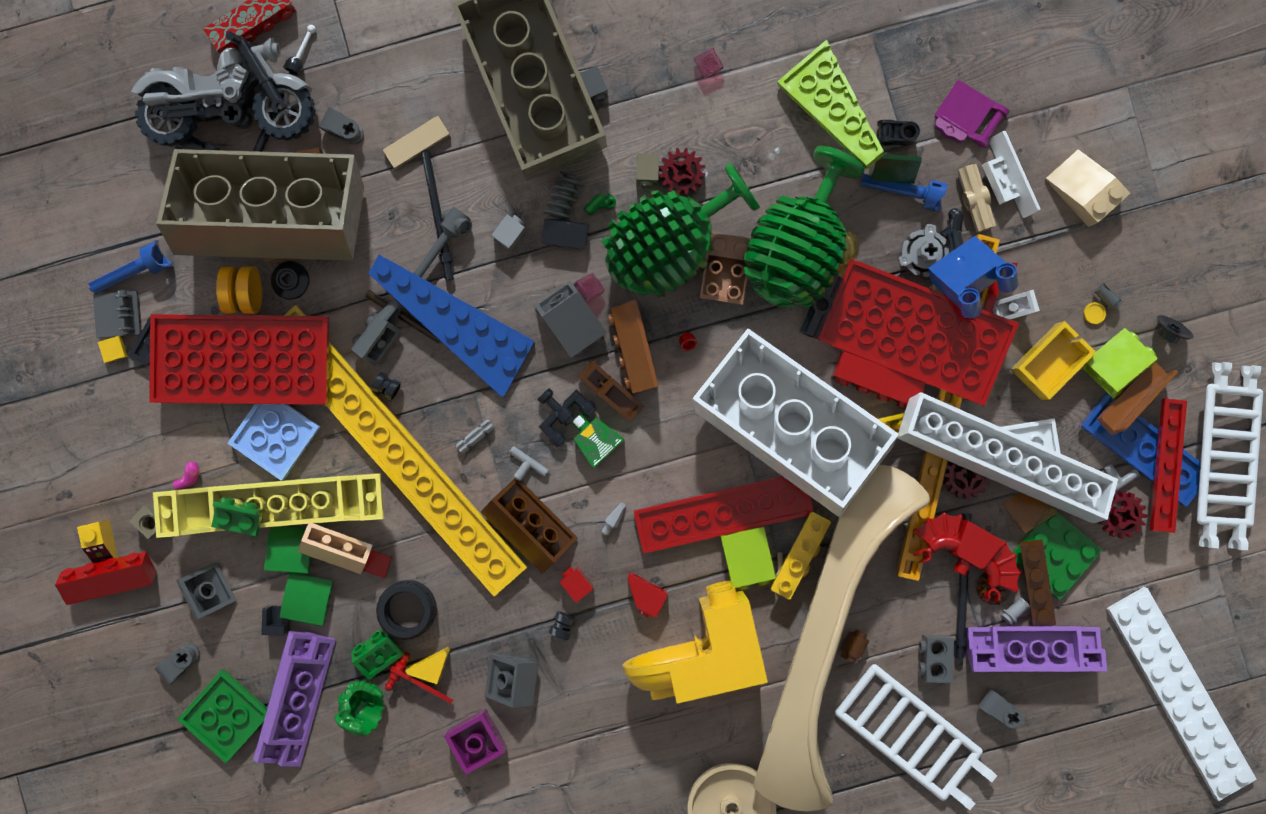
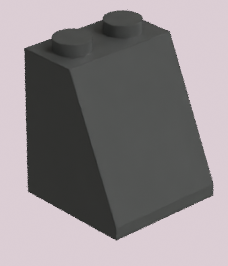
M571 281L535 305L544 321L571 358L581 355L586 350V347L592 343H598L603 339V335L607 333Z

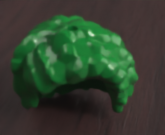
M365 680L349 683L345 691L337 699L339 706L338 712L335 714V722L344 731H348L349 734L356 735L357 737H367L368 734L377 729L378 722L382 719V711L385 709L383 705V691L376 684L367 683Z

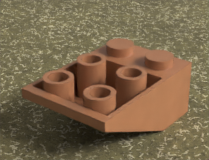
M712 232L713 235L711 234L710 241L715 248L705 256L708 265L703 270L699 298L743 305L747 283L744 267L749 268L744 262V256L748 252L746 246L751 238Z

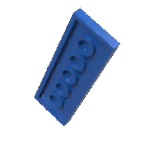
M1105 392L1081 423L1080 427L1154 484L1159 430L1139 415L1125 431L1111 435L1096 420L1114 400ZM1184 449L1178 503L1183 507H1187L1199 492L1201 462Z

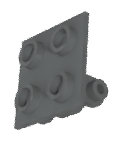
M119 290L117 293L93 294L96 338L140 334L137 291L127 292L126 290Z

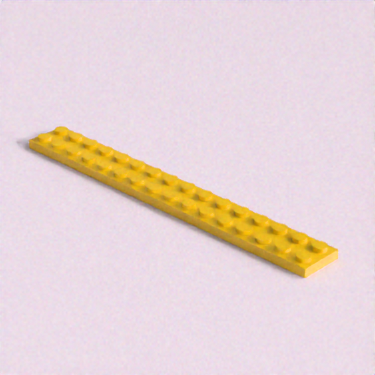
M295 305L284 316L307 315L299 306ZM329 342L328 405L326 406L493 596H496L528 566Z

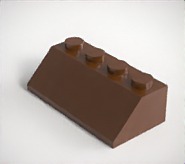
M515 478L481 511L542 574L578 539L522 481H518Z

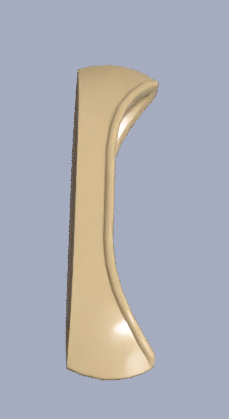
M879 465L841 517L838 518L773 719L753 787L765 798L784 808L797 811H816L828 808L833 804V795L821 761L817 738L818 716L831 666L856 589L868 563L883 541L910 516L926 507L930 501L929 494L922 485L913 477L892 466Z

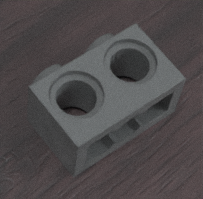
M922 634V640L919 641V653L922 654V662H919L918 665L919 675L925 682L953 683L954 638L949 635ZM936 642H939V650L937 652H932V645ZM938 664L940 667L939 671L936 674H931L932 666Z

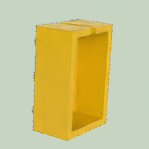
M1063 321L1056 323L1010 370L1040 400H1050L1096 351L1083 338L1070 342V339H1075L1079 335Z

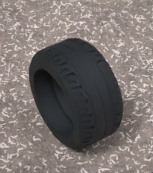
M402 580L388 587L381 594L376 608L377 620L381 628L389 636L399 640H411L421 636L433 624L437 612L433 593L427 586L414 580ZM399 592L413 593L423 603L424 618L415 627L407 628L400 626L391 617L389 610L390 601Z

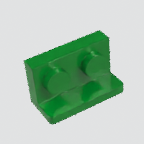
M226 497L213 501L212 506L215 507L211 527L252 536L258 535L263 509L257 508V504L243 502V505L236 504L235 499Z
M383 629L373 633L371 638L364 643L356 645L351 652L352 664L368 680L404 655V650Z

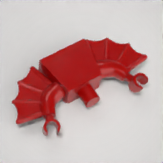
M942 513V515L934 519L927 517L921 527L913 529V532L928 544L927 549H920L914 552L913 556L923 555V559L919 563L930 561L931 553L946 549L949 550V554L959 559L953 569L958 574L966 576L970 567L983 569L988 577V585H990L989 591H986L983 595L985 602L990 600V593L994 597L993 603L1000 599L1001 595L996 590L997 586L1014 592L1019 591L1017 581L1021 571L1018 570L1016 565L1017 555L1009 550L1005 540H1000L970 521L962 520V515L950 516L946 513Z

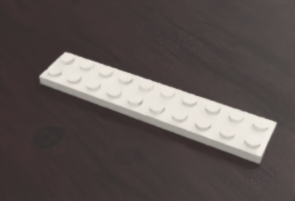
M1143 587L1106 608L1213 797L1220 801L1257 780L1148 588Z

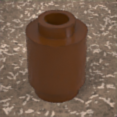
M857 629L854 632L849 631L841 648V657L857 664L858 660L862 659L869 644V640L866 639L867 634Z

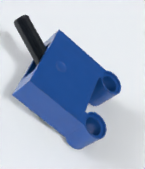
M952 229V232L948 233L951 253L928 268L931 282L961 309L962 315L966 318H975L981 313L982 307L979 293L997 281L998 289L1005 293L1015 291L1019 285L1017 268L1014 264L1005 262L976 236L963 244L961 231H956V229Z

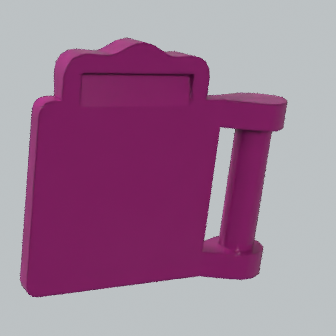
M958 80L935 113L937 120L934 123V127L947 139H953L958 143H962L968 137L979 147L986 148L990 143L988 141L1001 120L1006 118L1010 111L1005 106L994 102ZM990 109H992L995 115L981 135L976 134V130Z

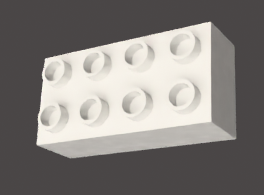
M750 329L744 332L693 397L695 413L839 518L893 448L899 435Z

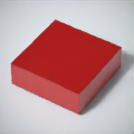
M371 550L364 572L386 578L393 557Z

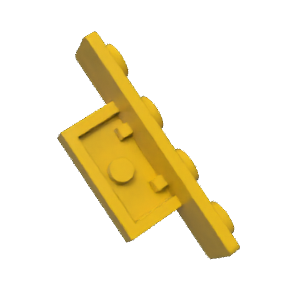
M814 512L809 514L771 586L772 591L787 599H791L800 580L807 575L812 558H815L820 551V543L831 524L829 520Z

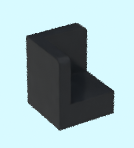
M268 605L262 609L261 635L284 636L289 633L290 620L280 618L281 606Z

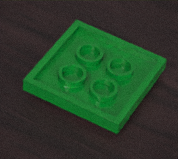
M1049 507L1020 542L1043 540L1051 594L1061 600L1103 550L1054 508ZM1019 543L1012 552L1017 555L1016 564L1024 570Z
M222 669L177 720L226 764L263 724L267 707L231 674Z

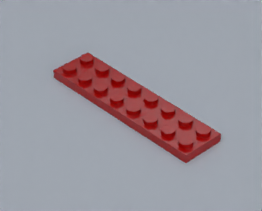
M783 476L633 510L643 554L805 517L814 512L810 496Z

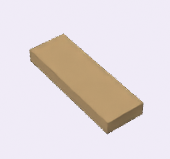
M436 116L384 148L383 151L396 170L422 152L446 139L450 134L439 116Z

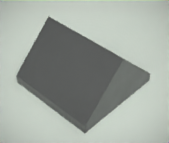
M217 562L177 580L196 620L206 617L236 601Z

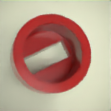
M684 332L679 337V344L683 351H690L697 346V340L691 332Z

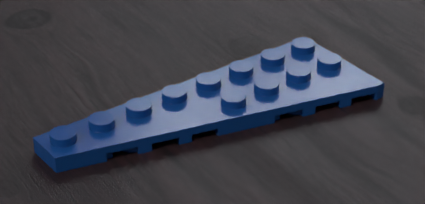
M379 254L368 274L494 391L504 397L531 349L534 340Z

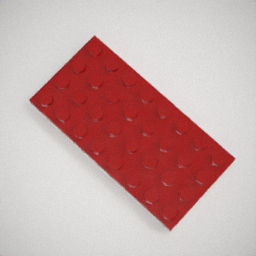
M851 259L833 301L832 309L827 315L817 340L985 406L1019 323L982 309L977 317L966 318L962 315L961 309L945 294Z
M151 314L149 403L328 405L329 316Z

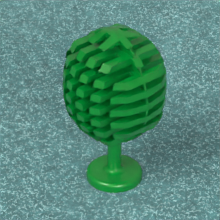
M817 146L813 157L827 172L815 197H795L796 199L782 195L776 200L778 204H771L765 210L767 215H762L757 221L758 227L753 228L750 236L752 237L748 240L746 246L748 252L744 256V262L750 268L744 267V272L749 281L756 287L761 288L759 290L752 287L767 303L778 307L796 308L794 305L789 304L794 303L810 308L815 304L814 299L819 300L826 294L825 290L832 286L835 281L834 277L838 276L841 270L840 264H843L845 259L844 251L847 250V240L845 239L847 234L843 223L837 218L839 215L827 201L839 176L857 179L865 171L861 162L841 150L828 146Z
M729 162L725 165V171L732 181V185L703 206L690 197L680 196L674 190L668 192V195H663L659 190L651 191L654 198L644 195L639 198V204L632 203L628 206V212L622 210L618 213L619 223L612 218L608 225L611 229V236H605L601 240L607 249L605 262L611 278L628 291L631 290L643 296L654 294L659 298L666 296L665 291L672 293L677 290L678 285L683 286L686 284L689 277L695 278L699 275V266L705 270L708 265L705 256L715 248L710 241L711 234L713 235L710 217L739 197L744 199L751 210L756 211L760 208L759 203L733 164Z

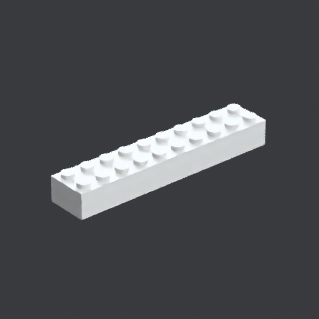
M920 392L909 398L897 439L1090 523L1108 520L1118 482L1117 478Z

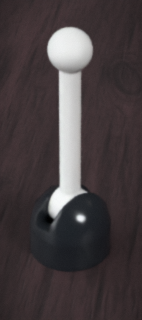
M314 25L307 27L308 32L296 57L288 58L283 66L286 71L293 75L299 76L302 71L303 64L300 57L311 34L316 31Z

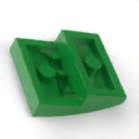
M271 527L266 548L264 570L310 573L311 557L297 552L307 527Z
M290 572L283 596L280 618L324 627L329 609L328 602L334 585L333 580Z

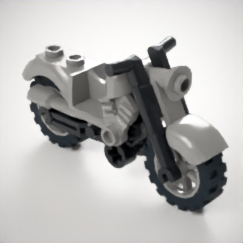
M228 31L226 39L237 44L240 50L235 48L223 50L219 57L217 71L213 75L199 76L183 67H173L172 71L152 68L150 72H145V75L135 83L131 92L142 97L141 100H138L136 104L138 108L135 110V116L138 119L136 124L141 128V133L155 143L174 147L176 144H182L186 139L190 140L193 137L192 133L196 132L198 128L197 122H211L223 119L239 129H247L251 126L253 120L251 113L248 111L249 108L255 111V121L258 122V126L268 135L286 141L293 138L298 139L301 137V134H306L309 131L308 127L314 123L313 115L316 114V109L313 106L315 105L314 100L310 97L312 88L296 76L274 73L267 61L270 60L276 63L278 57H280V46L275 42L274 38H269L264 44L253 47L244 37ZM258 85L260 92L254 97L255 87ZM289 94L294 96L297 100H295L292 103H289ZM297 105H299V114L296 112V109L294 108ZM276 112L278 115L273 121L270 113ZM291 115L296 116V119L292 123H290L289 117ZM282 117L285 119V126L277 125ZM159 118H160L161 121L159 122V124H158L157 127H156V126H155V123H154V119H159ZM167 122L169 131H168V132H163V131H161V129L163 128V126H164L165 123Z

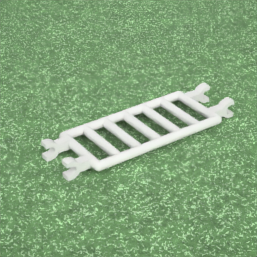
M1212 363V371L1215 375L1214 384H1209L1206 387L1197 522L1203 525V535L1199 540V546L1219 549L1217 526L1233 527L1228 548L1248 550L1246 528H1251L1254 525L1263 405V391L1257 389V378L1261 374L1262 366H1241V374L1244 377L1243 387L1228 386V375L1232 370V363ZM1220 393L1253 397V408L1248 410L1215 406V395ZM1214 415L1252 419L1251 432L1213 428ZM1212 437L1250 440L1249 453L1211 450ZM1211 459L1249 462L1248 475L1210 472ZM1209 481L1247 484L1246 497L1208 494ZM1207 504L1245 506V518L1207 516Z

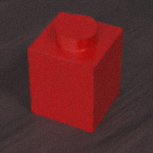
M578 566L575 569L569 567L561 574L563 578L560 580V583L575 603L594 588Z

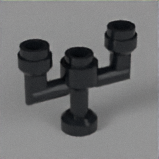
M550 388L537 399L541 404L547 403L555 411L538 427L549 437V442L557 448L566 438L561 431H556L552 425L556 421L561 425H569L576 418L573 415L574 412L570 409L574 403L580 407V411L587 417L597 409L595 404L591 400H587L577 389L563 402L562 406L552 397L553 391Z

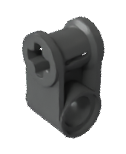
M328 108L319 125V128L328 134L339 137L351 144L360 143L364 137V131L354 120L332 108Z
M194 644L184 645L162 661L155 668L156 672L168 685H171L197 661L200 655L198 647Z
M991 688L978 705L984 712L1010 728H1018L1024 721L1023 714L1014 705L1009 703L1007 699ZM1009 713L1014 715L1013 719L1007 717Z

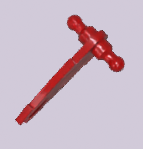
M404 653L401 660L394 667H391L389 681L385 684L387 691H391L395 682H398L403 677L452 704L453 699L404 673L406 663L410 659L409 653Z

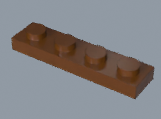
M1043 540L1020 542L1033 626L1056 625Z

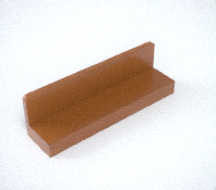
M1155 363L1152 368H1148L1126 386L1121 394L1111 402L1096 420L1111 435L1125 431L1173 379L1178 371L1175 369L1166 373Z

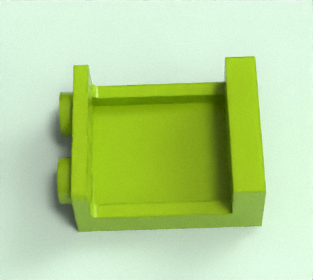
M1124 328L1097 350L1083 365L1082 369L1115 399L1126 386L1148 368H1152L1158 358L1150 347H1145L1140 342L1139 337L1134 332H1129Z
M764 526L720 536L732 586L737 588V591L749 589L750 585L758 583L759 586L772 583V579H776Z

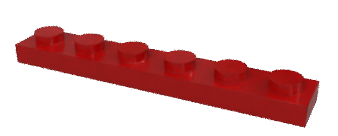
M1167 398L1161 400L1150 530L1171 533L1176 531L1187 400Z

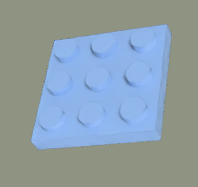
M254 404L228 444L283 481L321 426L289 404Z

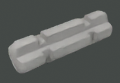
M485 420L480 424L481 427L474 429L465 437V440H461L456 444V448L460 453L467 452L470 446L473 447L486 436V433L489 434L495 428L490 420Z

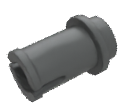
M1105 283L1094 292L1107 305V309L1112 311L1123 303L1122 297H1118Z

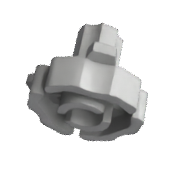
M926 224L924 230L908 235V240L901 243L898 262L900 266H904V269L911 276H917L920 274V271L914 269L911 263L921 269H928L948 255L950 250L949 248L942 249V246L946 244V239L936 232V225ZM914 237H920L912 243L908 254L907 246L910 240ZM929 272L921 273V277H930Z

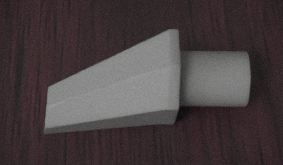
M620 503L605 519L606 524L602 529L605 535H609L613 528L618 527L626 508L624 503Z

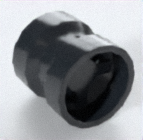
M380 372L372 385L371 391L377 394L381 393L384 395V398L392 401L401 387V382L396 379L392 380L387 374Z
M557 611L554 617L555 623L551 625L548 632L557 638L568 641L571 636L570 630L575 626L577 619L569 614Z

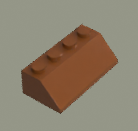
M637 300L611 308L612 314H609L608 317L611 327H616L617 335L613 337L616 348L621 347L623 355L619 357L622 370H627L628 377L624 378L627 391L632 390V393L636 394L658 388L659 385Z

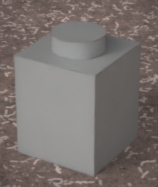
M507 214L491 236L508 250L512 251L526 232L523 226L524 222L515 215L510 217Z

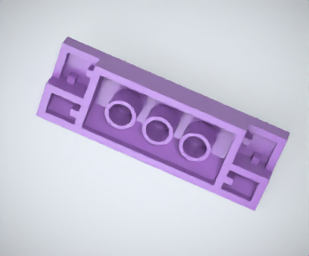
M1006 626L966 628L967 651L965 652L972 672H1107L1105 649H1102L1100 627Z
M305 630L304 632L289 631L253 760L256 763L301 766L336 641L334 638Z

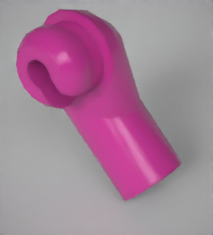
M188 462L185 465L183 478L173 482L175 490H182L197 483L200 472L197 463Z

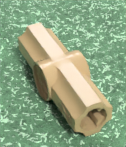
M971 164L958 169L957 173L963 189V203L966 210L970 211L976 233L995 227L996 223L989 205L991 203L988 188L983 186L977 164Z

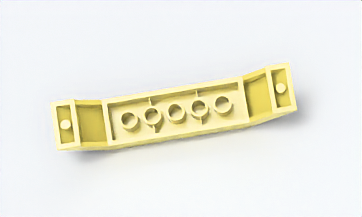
M381 473L153 492L156 538L226 531L211 527L215 507L212 506L213 501L221 500V497L235 499V503L243 505V502L257 504V508L263 509L260 528L308 524L309 522L322 523L384 519Z

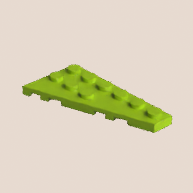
M827 40L777 81L778 86L855 159L861 162L866 169L884 155V151L873 129H871L867 122L863 110H861L845 74L842 73Z

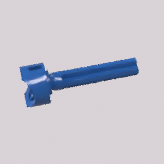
M868 174L863 175L861 186L923 199V209L940 212L941 198L946 194L948 185L945 182L930 180L926 188L908 183L871 181Z
M155 240L140 248V258L89 282V289L97 294L146 269L153 274H157L171 267L172 262L162 254L159 248V241Z

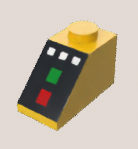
M110 520L77 527L81 548L92 563L103 562L110 558H118Z

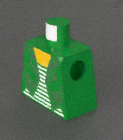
M580 414L572 422L580 432L574 440L593 468L624 440L622 436L598 418L589 423Z

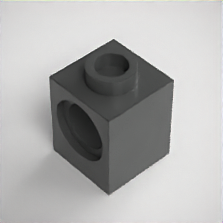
M595 66L581 72L580 75L591 101L594 104L604 101L605 97L608 96V89L598 67Z

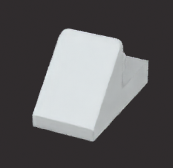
M1034 290L997 300L993 308L994 314L1007 319L1040 311Z

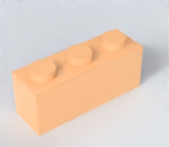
M309 522L297 552L361 574L373 545Z

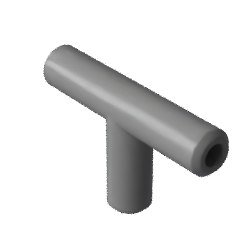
M515 446L509 451L511 455L523 462L514 475L516 480L521 481L529 468H532L543 477L549 472L547 468Z
M1112 464L1105 467L1108 475L1118 479L1115 493L1140 477V473L1136 469L1121 478Z

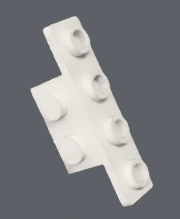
M1006 131L991 137L988 141L996 159L984 163L982 167L999 205L1014 199L1023 218L1040 211V206Z

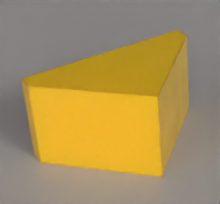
M449 647L409 666L405 670L407 675L438 684L450 652Z

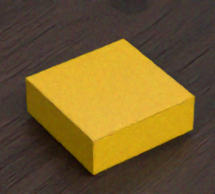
M122 336L98 342L104 363L128 357Z

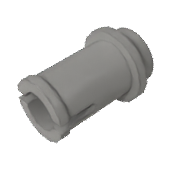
M1019 597L1007 610H1003L1001 617L1009 625L1012 623L1016 624L1017 619L1030 606L1023 598Z

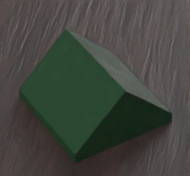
M884 154L870 166L871 181L914 184L922 157Z

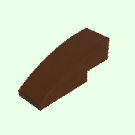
M592 360L577 376L629 422L644 408V405Z

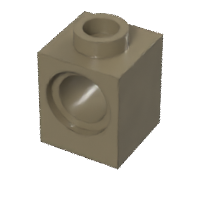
M637 153L636 184H640L641 187L651 188L653 184L658 185L659 154Z
M144 505L129 522L147 539L156 538V527L151 528L149 525L150 518H153L155 521L154 505Z

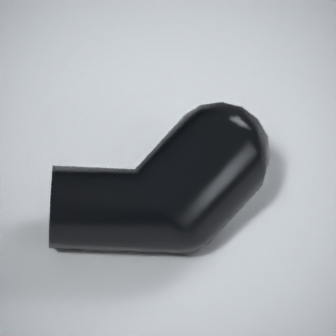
M953 208L948 212V217L951 219L950 225L940 232V235L946 241L949 239L948 233L952 232V229H956V231L962 229L964 215L957 208Z

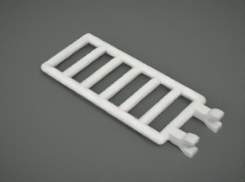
M876 664L870 666L835 711L836 717L942 801H945L951 794L966 808L971 810L976 803L957 788L961 780L972 767L991 782L997 777L991 769L978 760L983 753L978 745ZM876 675L885 684L855 721L845 712ZM894 689L902 696L901 700L874 734L870 733L863 725L889 692ZM911 703L920 711L892 747L889 748L880 740L907 705ZM929 717L937 724L910 760L906 762L898 755L899 751L925 718ZM945 730L954 737V740L924 776L915 767ZM962 744L972 753L941 790L932 781Z

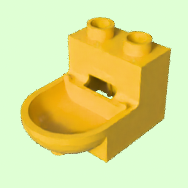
M723 581L706 586L707 596L699 598L706 634L703 639H698L695 635L694 641L649 651L623 663L624 674L635 687L643 691H650L652 700L675 696L678 704L768 683L749 600L742 590L737 591L732 586L731 581Z

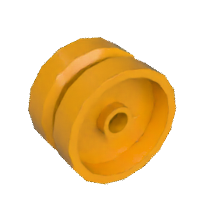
M222 266L219 269L216 281V294L219 308L223 314H238L240 310L243 314H257L260 311L262 282L256 266H242L239 270L236 266Z

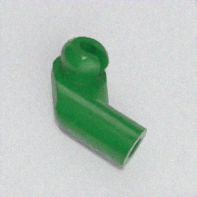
M597 194L584 209L592 216L598 208L615 207L616 199L610 194Z

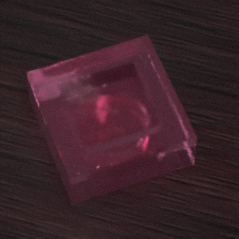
M714 48L694 57V62L704 79L722 70L724 67Z
M594 273L574 283V286L586 302L603 294L605 291Z

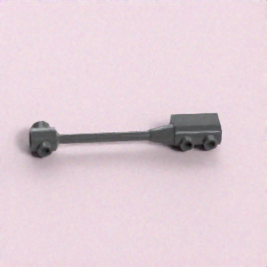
M452 207L451 210L443 212L441 216L443 233L414 272L415 275L419 277L424 275L450 237L466 236L470 233L472 229L471 219L457 208ZM393 299L378 314L376 313L375 316L368 317L365 321L366 329L362 334H357L353 337L352 343L354 345L351 350L365 361L376 366L401 332L394 324L403 305L396 299Z

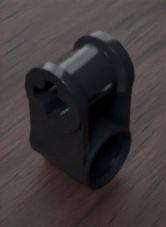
M877 121V126L879 127L878 141L881 146H908L913 144L920 134V127L913 121ZM903 130H911L913 132V137H906L903 133Z

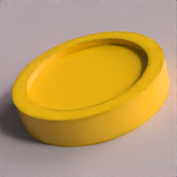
M1098 302L1088 304L1083 310L1084 319L1090 324L1101 323L1106 317L1105 307Z

